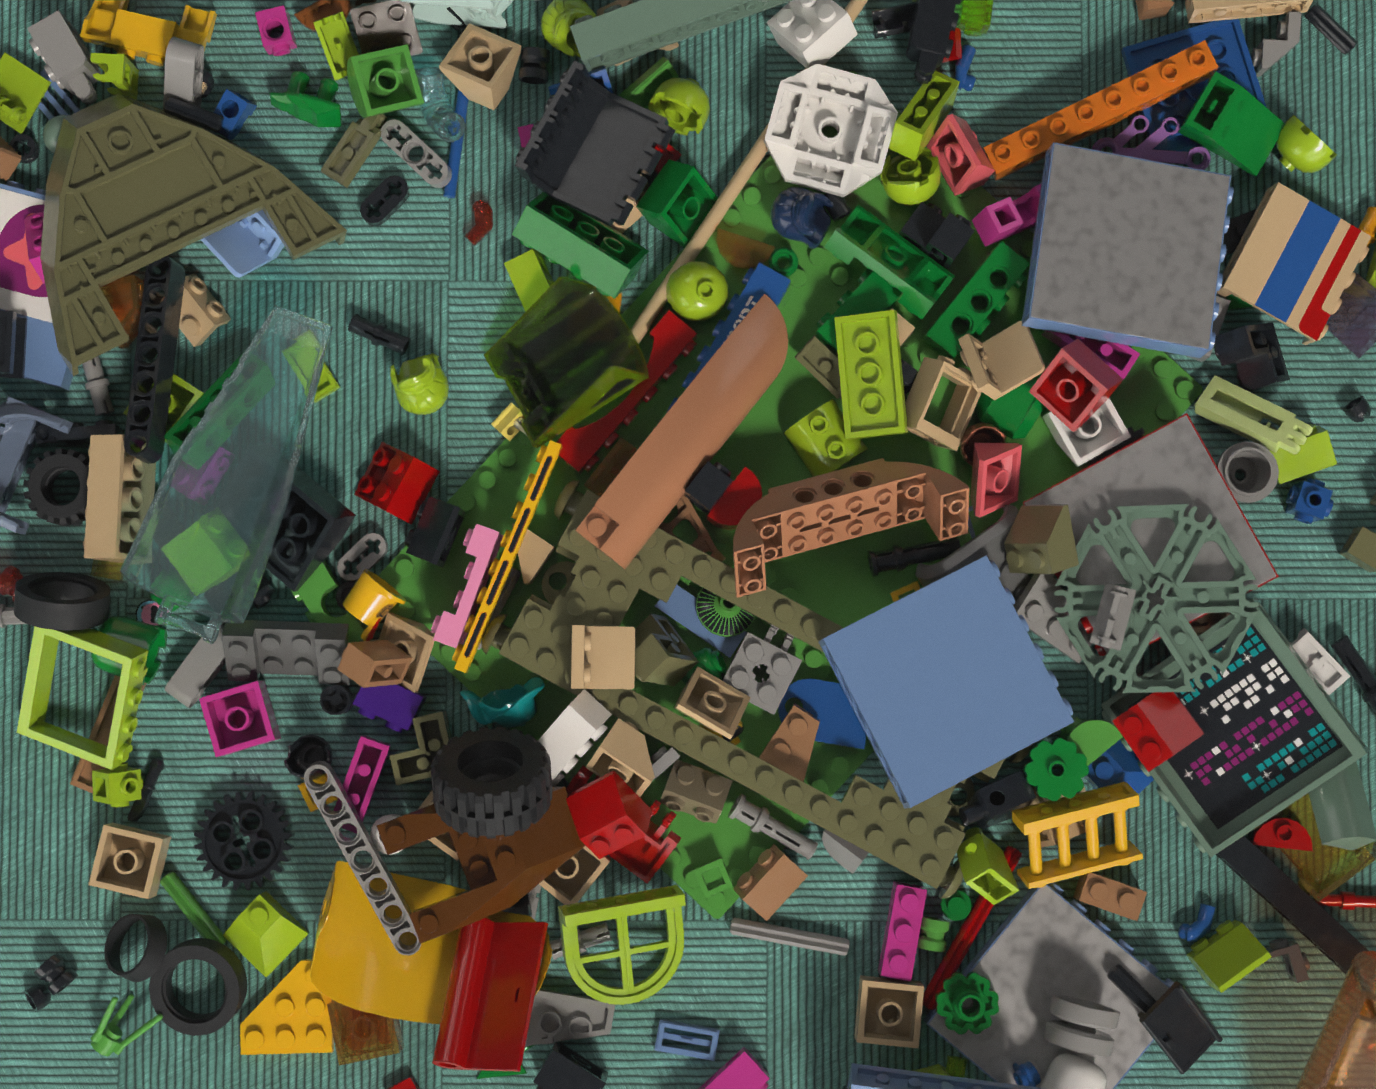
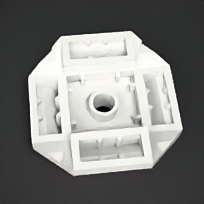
M815 64L792 77L790 76L780 81L764 143L785 182L845 197L882 173L898 112L890 103L876 79ZM826 126H832L837 130L838 135L828 138L823 135L822 129Z

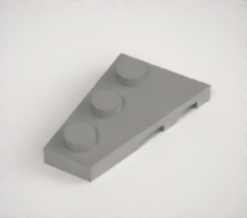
M1034 574L1014 605L1018 616L1022 615L1031 632L1074 662L1080 664L1082 658L1056 618L1069 615L1068 611L1065 613L1055 612L1056 607H1064L1067 604V599L1064 596L1054 595L1055 591L1062 590V588L1055 586L1057 581L1052 574ZM1079 620L1078 628L1088 645L1091 646L1092 633L1088 635Z
M540 989L534 997L525 1047L611 1034L615 1005L603 1003L591 997Z

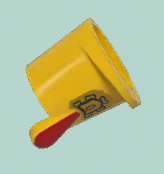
M364 569L343 602V606L349 613L368 626L361 634V639L370 641L376 632L379 622L397 603L404 605L406 599L384 579L372 571Z

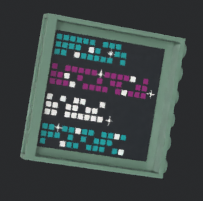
M1256 597L1249 600V602H1258L1259 606L1255 608L1245 606L1244 611L1258 612L1223 676L1221 670L1216 665H1213L1212 669L1218 675L1216 681L1212 678L1211 674L1203 673L1200 676V681L1204 688H1198L1193 678L1190 679V683L1196 692H1176L1205 734L1150 772L1146 770L1141 761L1138 762L1143 773L1147 777L1152 776L1159 785L1156 789L1165 802L1170 801L1177 811L1174 814L1179 823L1184 828L1188 826L1195 835L1193 841L1202 853L1207 852L1210 857H1213L1366 755L1369 751L1357 732ZM1229 614L1198 636L1207 651L1218 653L1223 649L1236 625L1234 615ZM1171 655L1140 678L1143 680L1175 679L1180 674V666L1173 655ZM1122 689L1101 704L1104 709L1102 715L1108 723L1114 725L1112 720L1152 693H1122L1124 691ZM1122 737L1120 740L1129 752L1133 751L1124 737Z

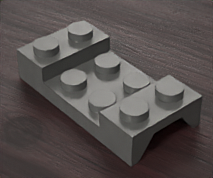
M226 619L222 641L228 681L254 682L259 681L260 674L318 676L319 684L349 685L350 678L337 670L342 659V653L348 645L349 624Z

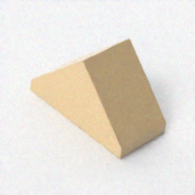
M527 530L518 551L523 583L525 585L533 583L556 549L530 530Z

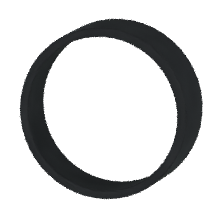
M128 914L121 917L112 926L105 942L104 955L108 968L113 973L132 982H141L150 978L158 970L165 957L167 949L165 926L159 918L153 915ZM141 920L147 930L146 950L140 962L133 969L124 972L120 962L121 944L129 928Z

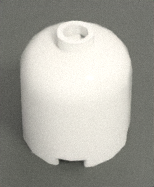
M1077 1052V1055L1064 1053L1059 1054L1052 1060L1039 1088L1106 1089L1107 1077L1102 1068L1094 1064L1096 1059L1094 1056Z

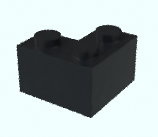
M921 202L901 229L899 235L948 270L975 230L971 228V222L962 215L957 214L954 216L949 213L945 218L942 216L943 211L932 203L926 205Z
M1273 322L1243 326L1216 336L1214 346L1216 357L1220 360L1221 366L1236 364L1238 369L1237 379L1243 389L1251 392L1290 380Z

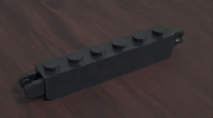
M917 0L906 56L910 61L916 62L914 78L918 83L928 84L936 67L940 68L944 57H950L954 40H950L949 35L950 31H955L959 18V13H955L954 10L956 4L960 5L962 0Z

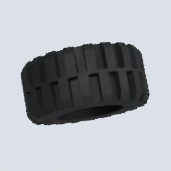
M482 727L479 728V731L472 732V730L463 732L461 737L455 736L448 741L447 745L444 744L432 761L431 779L436 813L449 827L452 826L455 831L461 834L467 832L470 837L479 838V835L486 836L487 839L496 838L497 835L511 836L515 831L520 830L523 832L529 829L531 823L536 824L551 805L552 778L550 756L539 741L537 742L529 734L523 735L520 730L513 729L511 731L506 730L505 727H497L496 729Z

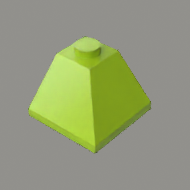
M265 891L248 905L223 936L267 978L309 932Z

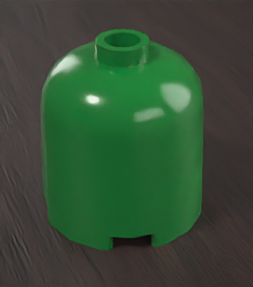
M116 615L109 617L98 629L94 628V630L149 650L146 661L148 670L143 678L142 685L144 683H151L161 665V661L156 660L159 649H166L168 636L166 629ZM91 653L92 661L96 667L116 676H121L123 664Z

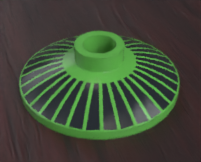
M702 588L696 599V613L699 621L708 631L718 636L732 637L743 633L749 628L755 617L753 614L734 604L732 608H726L723 604L725 599Z

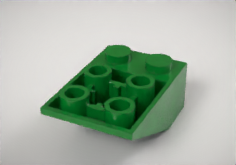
M1215 71L1206 82L1178 132L1256 177L1278 141L1285 123L1242 86Z

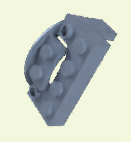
M8 396L7 401L0 405V423L5 424V428L0 426V526L15 533L25 535L29 523L5 514L36 443V426L45 424L68 434L73 423Z

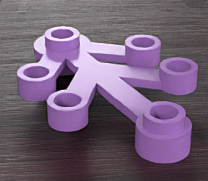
M1143 115L1133 117L1130 125L1114 139L1109 137L1101 138L1092 147V150L1101 151L1103 147L1107 146L1112 149L1113 154L1163 163L1187 164L1189 168L1199 170L1206 169L1211 161L1210 153L1205 148L1199 146L1191 148L1188 152L1153 150L1166 137L1174 135L1179 131V121L1174 117L1165 118L1161 123V127L1136 148H1124L1123 146L1137 133H1144L1148 129L1149 120ZM1138 118L1145 120L1146 125L1142 130H1137L1134 127V122ZM1169 120L1176 123V128L1172 132H1167L1164 128L1165 123ZM1195 153H1201L1203 156V161L1200 164L1192 162V156Z

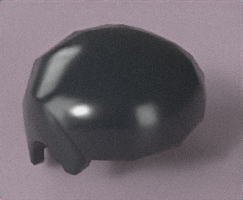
M315 734L301 736L288 746V756L284 760V765L290 774L304 780V774L312 763L325 761L331 765L332 748L323 737ZM314 769L311 772L312 780H317L324 776L326 772L322 769Z

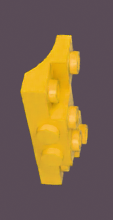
M94 0L88 15L83 21L80 37L84 42L114 48L117 54H125L131 60L138 56L146 58V62L150 64L164 66L166 49L172 37L203 45L205 52L206 43L211 41L217 14L212 10L209 12L186 5L180 25L173 21L127 11L129 0Z

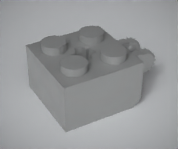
M59 10L28 27L27 29L32 36L28 41L37 56H41L46 63L43 67L53 82L55 81L61 90L66 88L86 105L94 104L96 99H98V94L93 84L98 82V80L93 77V74H101V71L97 64L90 61L91 54L75 27Z
M771 625L764 639L747 632L722 681L751 697L750 703L774 715L802 660L787 653L794 639L792 635L786 633L781 648L770 644L773 636L776 635L779 629ZM761 664L767 667L765 672L769 676L766 681L761 679L762 682H757L754 680L756 675L752 670L755 666L760 668Z

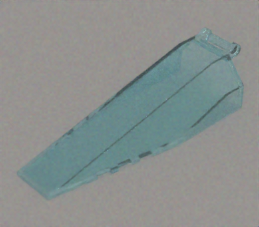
M275 306L253 338L252 344L240 357L239 364L230 378H226L222 384L221 391L213 403L210 402L205 409L203 418L196 428H192L173 456L120 570L130 582L163 599L156 613L155 623L162 626L168 624L203 637V641L210 644L216 641L222 622L244 623L259 588L288 503L333 329L332 325ZM177 605L207 616L210 620L206 626L172 613L173 606Z

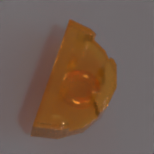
M718 228L716 242L719 253L726 262L737 268L750 269V267H757L759 262L762 264L766 262L775 249V246Z

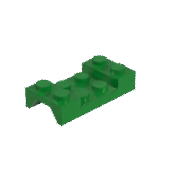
M859 204L845 223L834 231L824 246L837 259L844 261L848 265L854 258H857L866 268L873 270L885 279L890 286L900 290L903 294L897 302L920 319L924 318L955 277V275Z

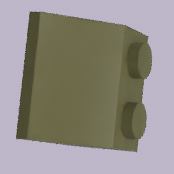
M1068 504L1021 506L1004 543L1010 573L1054 574L1079 565Z

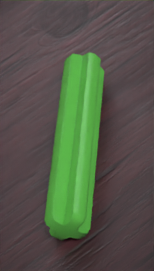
M175 872L168 873L160 880L161 885L203 938L212 939L222 944L227 941L223 933Z

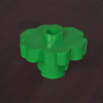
M1059 737L1055 738L1052 743L1042 740L1029 751L1032 761L1024 765L1026 781L1032 786H1037L1036 792L1042 798L1057 801L1063 795L1071 799L1084 788L1081 778L1089 773L1087 757L1082 753H1076L1077 746L1074 742L1066 741ZM1060 764L1062 766L1061 773L1057 776L1053 775V765Z
M974 971L968 973L966 977L960 972H955L951 977L943 980L944 991L938 992L935 996L937 1003L936 1011L940 1016L945 1017L944 1024L948 1029L954 1030L959 1035L965 1034L968 1030L974 1034H980L984 1029L992 1025L990 1016L999 1012V996L994 990L990 989V981L986 977L980 976ZM972 999L969 1007H962L964 1000Z

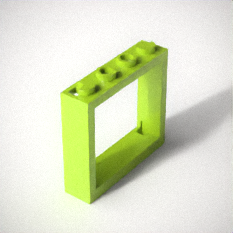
M34 626L16 733L110 770L118 767L128 760L129 752L133 751L131 741L133 732L138 724L136 715L138 705L143 697L141 688L143 678L148 670L146 661L149 650L91 628L82 630H52ZM59 640L123 664L108 746L45 722Z

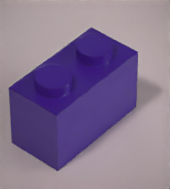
M399 684L368 688L361 687L353 705L359 707V714L372 720L376 716L387 720L385 726L402 733L403 729H412L414 725L413 718L418 717L427 697L420 693H414Z

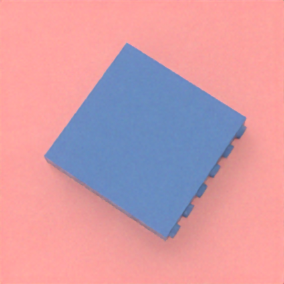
M987 555L819 641L904 809L912 808L1074 722L1071 717L1073 715L1071 705L1065 698H1061L1057 690L1059 684L1052 671H1047L1042 662L1044 655L1037 643H1032L1027 633L1029 632V626L1022 615L1018 616L1013 606L1015 600L1008 588L1002 586L998 578L1000 577V571L993 560L989 561Z

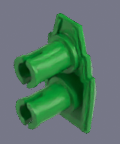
M294 71L291 74L286 92L270 93L272 106L287 112L299 120L306 121L316 127L342 126L341 107L338 103L333 102L339 85L334 80L322 79L315 97L305 94L307 85L310 82L309 76L303 72Z

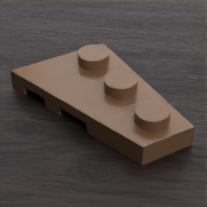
M794 703L758 758L804 782L820 719Z

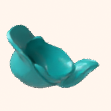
M534 677L523 686L516 684L511 689L495 690L482 698L468 690L461 691L460 695L466 701L473 718L480 724L487 725L496 722L501 726L514 728L524 726L526 722L536 715L537 706L534 697L545 687V683L541 678Z

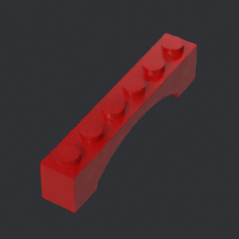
M670 310L650 332V338L654 340L651 355L641 378L630 394L604 417L577 429L570 425L558 439L557 443L562 444L559 457L579 474L584 470L590 472L600 460L597 454L602 448L609 449L619 438L616 432L623 424L629 426L639 414L636 411L637 407L643 401L648 403L658 392L655 386L660 380L664 378L667 381L678 368L675 364L682 355L688 357L697 346V343L694 341L697 338V333Z

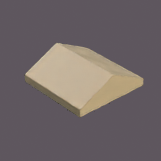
M389 612L386 615L379 640H388L413 657L403 682L399 685L417 693L435 642L433 640L434 634L422 623Z

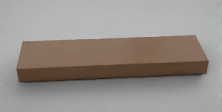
M116 675L89 736L90 740L108 746L120 677ZM144 683V685H142V691H144L147 683ZM80 758L70 784L93 793L92 770L106 768Z

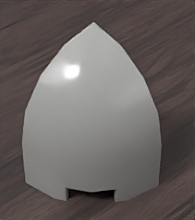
M828 830L823 831L822 841L829 855L853 874L869 852Z

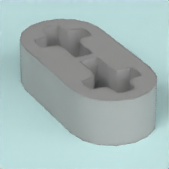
M370 533L361 538L339 560L337 566L339 575L345 580L357 581L364 569L371 570L387 554L388 543L386 539L376 533ZM369 540L374 542L380 540L381 543L378 547L381 551L378 554L371 552L365 557L363 554L369 549L367 542ZM361 558L362 561L356 567L359 572L356 575L353 573L347 575L345 573L348 568L345 565L346 562L354 563Z

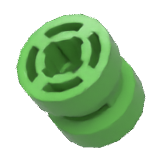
M923 916L921 935H919L917 948L945 952L947 943L944 940V936L949 931L950 921Z

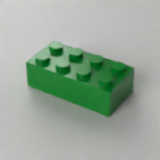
M544 192L526 205L512 233L525 247L534 248L545 255L549 262L560 264L568 269L575 278L587 281L595 286L599 293L611 296L614 299L634 280L649 250L612 227L554 200Z

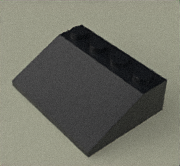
M271 444L248 447L215 508L221 509L254 553V558L293 592L301 588L338 545L356 516Z

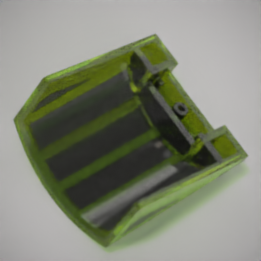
M563 276L559 277L484 354L495 377L504 379L525 418L521 425L532 446L535 448L541 447L542 444L544 445L649 377L647 365L637 340L607 297L599 293L596 287L591 284Z

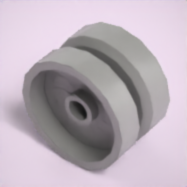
M1052 995L1049 1011L1055 1017L1067 1022L1056 1020L1047 1022L1043 1039L1075 1052L1111 1056L1114 1039L1109 1034L1096 1029H1116L1120 1012L1094 1002L1063 995Z

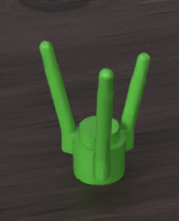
M130 994L112 1021L108 1023L118 1001V998L114 996L97 1030L90 1038L91 1046L103 1056H110L113 1052L119 1055L127 1045L159 1022L163 1015H156L122 1040L123 1032L117 1024L134 999V995Z

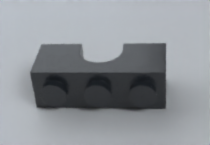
M708 461L685 490V497L708 515L732 484L731 472L719 462L712 465Z

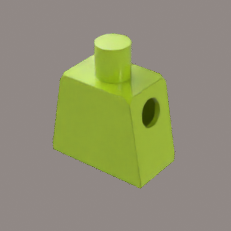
M975 827L965 832L966 840L960 844L957 850L965 883L993 905L1020 891L1001 848L986 837L980 828Z

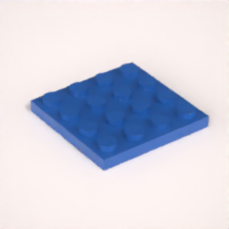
M1239 19L1212 21L1126 46L1121 50L1130 77L1206 40L1218 65L1216 72L1242 86L1266 107ZM1209 78L1140 111V114L1149 120V127L1146 130L1147 136L1149 137L1161 127L1162 121L1167 117L1176 118L1181 127ZM1172 120L1167 121L1164 126L1167 132L1174 131L1176 123ZM1177 132L1166 137L1153 150L1188 152L1193 147L1203 146Z

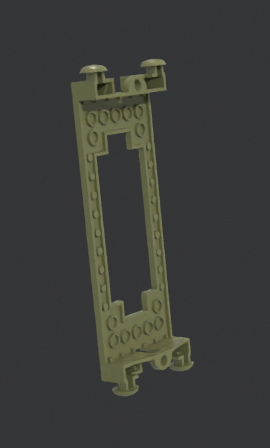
M573 480L560 492L555 503L554 514L558 520L561 519L564 512L572 516L558 543L556 552L576 563L565 561L552 565L546 571L542 580V592L548 602L532 594L525 603L512 629L504 625L508 614L496 616L484 632L481 648L487 654L493 646L500 650V655L578 696L584 689H571L572 625L619 627L639 589L667 603L681 576L821 652L823 650L819 641L843 629V627L767 586L766 590L737 598L734 568L659 528L653 533L628 567L623 569L575 531L595 506L600 496L589 490L586 491L585 495L577 491L581 480ZM554 573H562L567 578L566 586L561 590H555L549 584V579ZM585 689L612 715L634 724L645 733L936 889L938 886L941 887L939 899L951 897L960 887L963 881V874L959 860L957 859L953 866L950 863L966 835L962 832L965 827L948 817L959 816V808L968 805V801L975 794L974 784L970 777L912 808L904 809L889 778L883 789L855 775L840 802L631 689ZM1034 743L1012 754L1009 762L1018 763L1029 754ZM1005 759L972 776L988 783L990 778L995 779ZM955 788H962L966 793V799L960 805H954L950 800V796Z

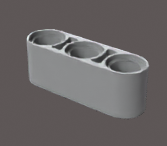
M177 37L170 39L165 54L163 110L165 102L169 97L201 108L204 69L203 45Z
M218 620L209 626L165 686L164 690L187 708H191L198 701L226 663L222 641L225 625H221Z

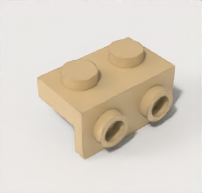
M196 274L185 276L179 329L190 343L196 347L201 345L218 326L227 324L231 318L226 313L223 305L207 289L204 281L198 278Z

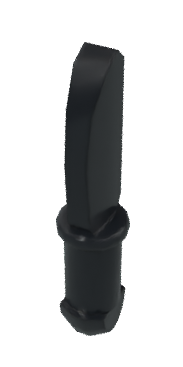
M155 758L150 762V768L141 789L142 799L134 801L127 817L128 821L137 822L143 816L153 790L156 789L155 785L159 775L164 770L165 764L162 758Z

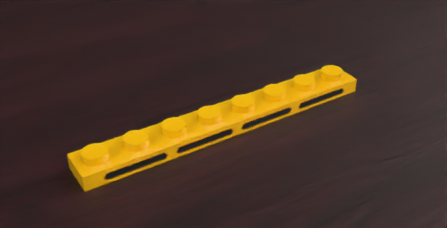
M550 440L548 446L542 444L536 458V462L540 463L536 475L533 473L529 474L524 486V490L528 491L524 503L518 501L512 518L516 520L512 531L506 530L500 543V547L505 549L500 560L494 558L488 575L492 576L489 587H482L476 601L481 606L476 616L470 615L464 632L468 633L465 644L459 643L454 652L452 660L457 662L454 667L456 670L464 673L469 671L558 459L562 444Z

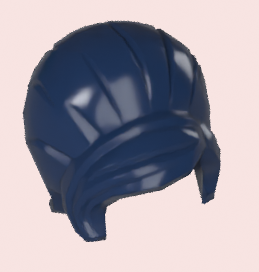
M799 186L789 187L783 190L773 201L770 209V219L773 227L782 237L803 242L809 248L815 249L825 237L831 223L830 216L824 206L833 208L834 204L823 194Z

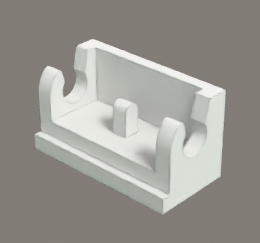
M1305 628L1298 633V638L1295 641L1289 642L1328 695L1351 677Z

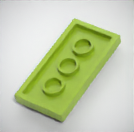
M887 310L834 317L845 439L908 433L897 311Z

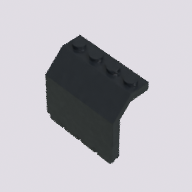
M574 61L570 69H566L563 72L560 86L555 95L549 97L543 117L533 125L530 134L531 138L526 147H522L519 150L515 166L523 178L554 200L610 227L614 222L624 225L634 207L626 199L637 202L648 182L647 178L640 175L641 172L649 176L652 175L663 155L655 147L666 150L676 131L668 126L667 118L609 92L590 77L585 65Z

